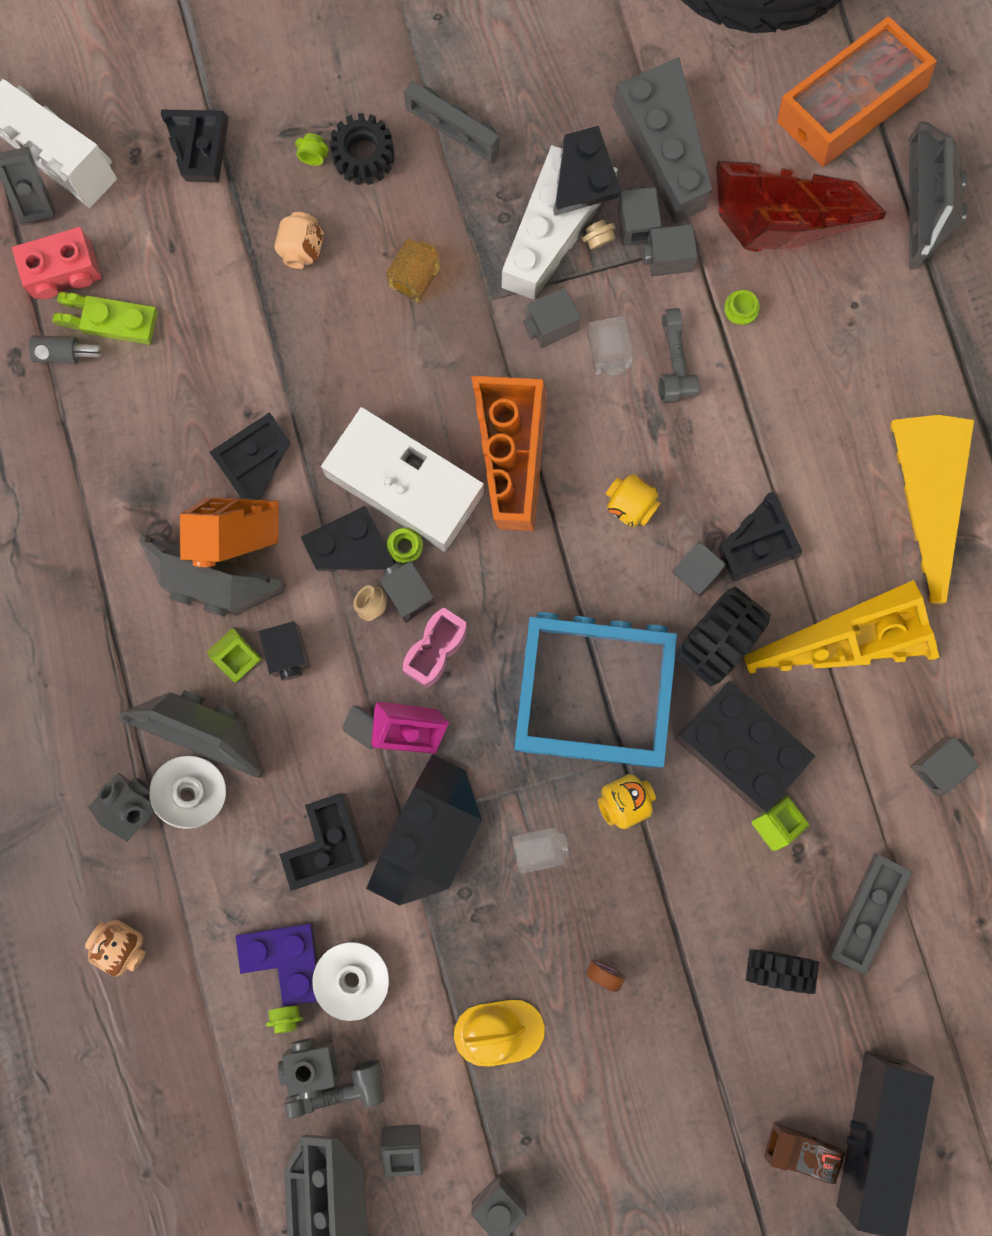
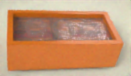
M888 16L783 95L777 123L822 167H825L928 88L937 60Z

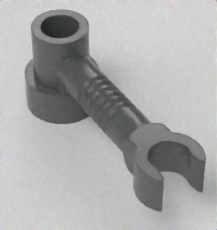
M679 308L665 309L666 315H662V325L665 336L668 338L673 373L661 374L659 376L658 391L662 403L678 402L679 398L699 395L700 387L697 375H688L681 335L682 316Z
M367 1060L352 1066L350 1071L353 1084L323 1091L321 1096L302 1100L299 1094L286 1098L287 1103H284L287 1119L297 1118L316 1109L360 1098L363 1107H373L383 1103L385 1098L380 1081L383 1078L380 1060Z

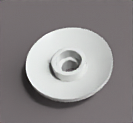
M195 756L177 757L164 763L154 774L149 790L150 802L158 817L167 824L183 829L197 828L212 821L221 811L226 797L225 781L220 771L209 761ZM189 791L194 795V799L184 801L181 799L180 794Z
M346 942L332 947L320 958L314 970L313 991L317 1002L329 1015L340 1020L355 1021L368 1017L380 1007L388 992L389 974L384 960L374 949L362 943ZM352 972L358 975V985L350 986L347 984L346 975Z

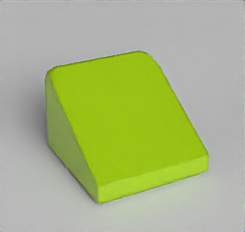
M234 628L230 629L207 651L209 658L234 683L238 682L262 659Z
M788 795L777 801L767 813L760 814L752 821V825L772 851H777L789 845L810 825Z

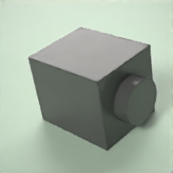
M632 186L621 192L617 208L623 246L647 243L650 229L661 228L656 187Z
M693 224L650 229L647 243H642V258L644 265L649 264L651 277L693 271L697 260Z
M562 288L528 304L526 319L523 320V324L530 339L536 338L540 347L543 348L579 331L581 317L566 288Z
M411 561L405 565L402 562L392 565L384 571L385 577L379 580L404 622L409 621L436 604L433 595Z
M948 737L942 738L910 767L934 795H947L980 765L973 758L975 756L973 749L964 740Z
M499 1174L472 1201L471 1216L489 1236H508L527 1217L526 1202Z

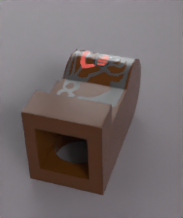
M775 1122L773 1123L764 1153L765 1159L772 1167L785 1171L787 1169L829 1184H836L845 1155L842 1149Z

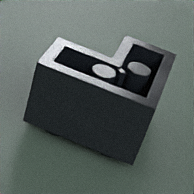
M339 793L306 804L305 808L316 842L279 854L290 891L369 865L347 794Z

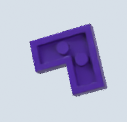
M312 923L243 933L235 936L240 974L278 968L282 1006L317 1001L313 991V974L317 965V955Z

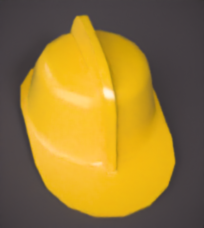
M505 1000L479 1004L468 1008L459 1017L455 1025L454 1041L458 1052L463 1058L476 1066L489 1067L514 1063L530 1058L540 1048L544 1039L545 1025L541 1014L536 1008L523 1000Z

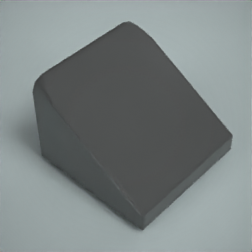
M698 542L672 573L699 596L726 567V564L703 543Z
M353 705L343 725V731L368 749L374 748L371 745L374 717L357 705Z
M420 1126L384 1127L382 1129L381 1142L384 1177L423 1175Z

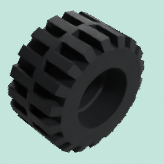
M732 587L717 600L677 649L676 659L710 687L716 685L736 667L769 625L771 614L738 587Z

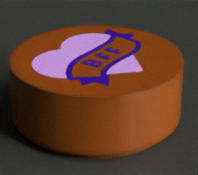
M594 959L586 971L589 979L614 992L620 991L626 979L615 968Z

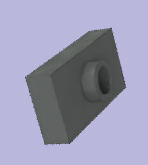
M24 147L0 152V180L19 223L24 224L53 218L55 216V209L30 148Z

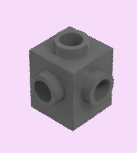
M120 773L111 782L102 787L98 797L88 807L99 825L126 842L130 840L141 826L149 821L154 812L150 802V788L140 779L134 777L130 781Z
M314 1038L292 1042V1048L288 1049L282 1055V1061L278 1062L279 1081L281 1086L287 1085L288 1096L299 1094L302 1100L321 1096L323 1094L322 1089L335 1087L339 1080L333 1040L315 1044ZM304 1066H307L310 1071H307Z

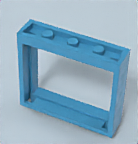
M538 612L537 617H529L514 751L663 768L677 634L668 633V627L660 625H646V630L632 629V623L625 621H610L609 626L595 624L594 618L575 616L573 622L559 620L558 614ZM539 631L663 646L652 751L527 736Z

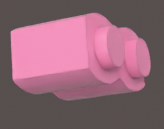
M446 608L437 611L428 621L423 639L415 643L408 651L403 662V672L405 675L425 688L434 685L445 670L447 658L455 654L462 646L467 633L466 621Z

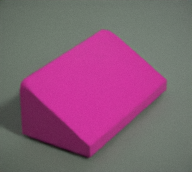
M378 701L374 709L371 745L374 748L436 754L449 722L437 709Z

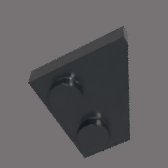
M161 109V117L166 123L170 135L168 138L173 151L176 153V162L181 176L187 182H219L229 120L226 113L217 110Z
M599 126L565 134L560 156L561 164L557 178L556 200L553 207L554 215L619 198L622 191Z
M269 412L210 451V454L241 499L260 500L291 443Z
M774 491L765 496L763 502L741 522L740 527L734 533H731L719 548V552L733 582L798 558L803 552Z
M366 505L301 536L317 571L387 570L394 565Z

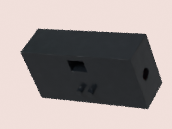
M866 1051L864 1053L853 1118L849 1125L851 1129L850 1135L847 1136L848 1145L836 1206L858 1231L879 1236H906L934 1077L908 1061Z

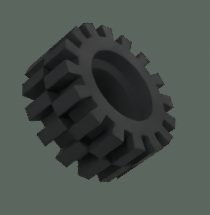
M358 113V120L355 121L352 115L347 116V124L345 125L340 121L337 124L338 131L333 130L331 133L330 149L337 172L340 175L343 173L344 179L348 182L353 177L357 185H361L362 179H366L367 185L373 184L372 177L374 176L377 177L378 181L384 178L383 171L388 174L391 170L390 163L394 164L395 159L393 140L389 128L386 129L385 123L381 119L377 123L376 117L371 114L368 120H365L364 113ZM360 140L371 141L376 146L374 154L365 159L352 157L349 150L353 143Z
M750 949L745 980L757 985L769 986L770 988L815 994L819 962L784 953Z

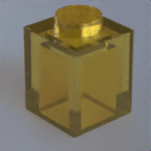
M407 238L386 272L389 287L419 303L440 269L439 255L436 250L424 241L417 243Z

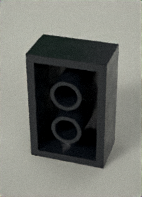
M730 680L718 688L674 738L758 813H767L815 758L811 751Z

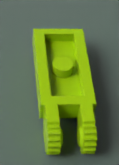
M60 292L58 294L57 302L59 304L82 309L83 311L81 318L70 314L55 313L52 322L56 325L80 330L83 334L151 345L158 315L155 307L87 295L85 298L78 294Z

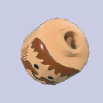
M293 212L291 216H287L280 221L274 249L283 258L285 265L295 269H302L304 265L317 262L324 238V231L318 225V220L315 217L303 212Z
M113 919L107 924L101 922L86 942L85 948L89 950L88 961L114 977L121 976L127 969L134 972L146 954L141 949L144 940L143 935L117 919Z

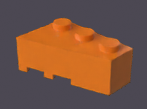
M218 497L204 498L180 513V560H191L192 565L197 567H212L216 565V562L277 544L279 501Z

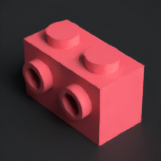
M81 227L12 247L22 285L34 299H50L57 296L61 291L71 288H86L94 281L102 279L92 243Z

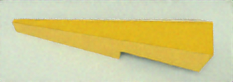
M943 415L896 419L890 423L891 433L894 432L898 449L896 453L898 464L901 463L905 480L904 492L915 541L919 543L922 556L921 568L922 572L926 574L929 587V603L939 605L947 602L974 420Z
M912 580L750 652L744 656L749 674L756 673V668L779 667L781 671H791L793 665L811 664L814 669L869 665L871 659L892 658L895 662H906V657L925 655L928 660L940 657L934 632L929 625L923 597L915 581Z

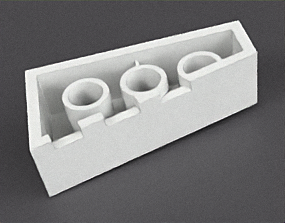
M4 79L0 81V137L15 149L29 147L37 167L90 209L117 180L110 167L112 164L111 159L99 149L97 144L58 118L47 106L38 104L22 86L14 87Z
M551 145L502 270L503 289L533 300L557 269L566 252L573 247L579 234L587 223L593 219L598 212L599 206L602 204L599 203L554 215L553 207L556 200L557 178L561 164V148ZM613 167L617 176L618 168Z

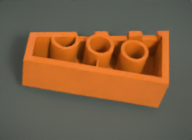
M471 376L481 431L493 519L501 530L535 532L547 402L544 380Z

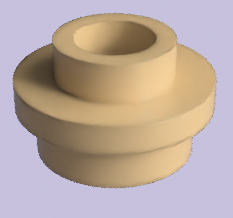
M600 220L585 228L587 235L582 237L583 243H588L590 250H593L616 239L613 231L616 227L614 223L607 225L605 220Z
M367 585L357 593L353 603L358 616L365 621H371L381 616L387 607L386 591L379 586L372 587Z

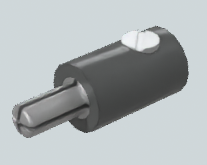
M33 335L29 342V353L33 362L77 364L80 357H100L102 353L100 345L80 344L77 337Z

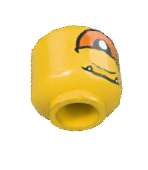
M630 474L624 480L617 477L605 493V495L610 497L607 509L613 516L631 528L639 524L645 526L661 504L657 501L658 490L636 474Z
M628 774L604 785L601 789V797L597 799L602 816L610 826L615 824L620 829H627L651 817L653 811L652 802L656 800V796L647 780L641 782L635 775Z

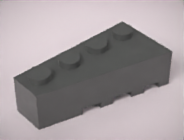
M680 57L618 84L613 104L617 116L674 223L705 210L712 192Z

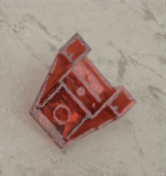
M718 161L716 165L719 216L742 247L749 251L760 252L762 249L795 248L882 220L886 215V211L857 181L813 174L812 180L792 177L793 170L781 168L780 175L762 172L760 164L751 162Z

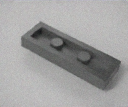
M412 81L406 88L404 93L406 109L490 163L494 161L499 154V135L493 127L485 122L479 123L468 116L462 107L456 104H448L428 86L421 87Z
M879 854L873 855L829 950L828 957L866 975L912 871Z

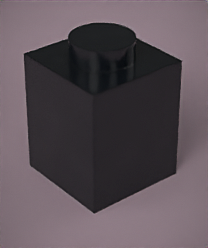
M295 621L258 631L270 675L274 677L280 676L281 681H286L302 676V670L310 668L300 626Z

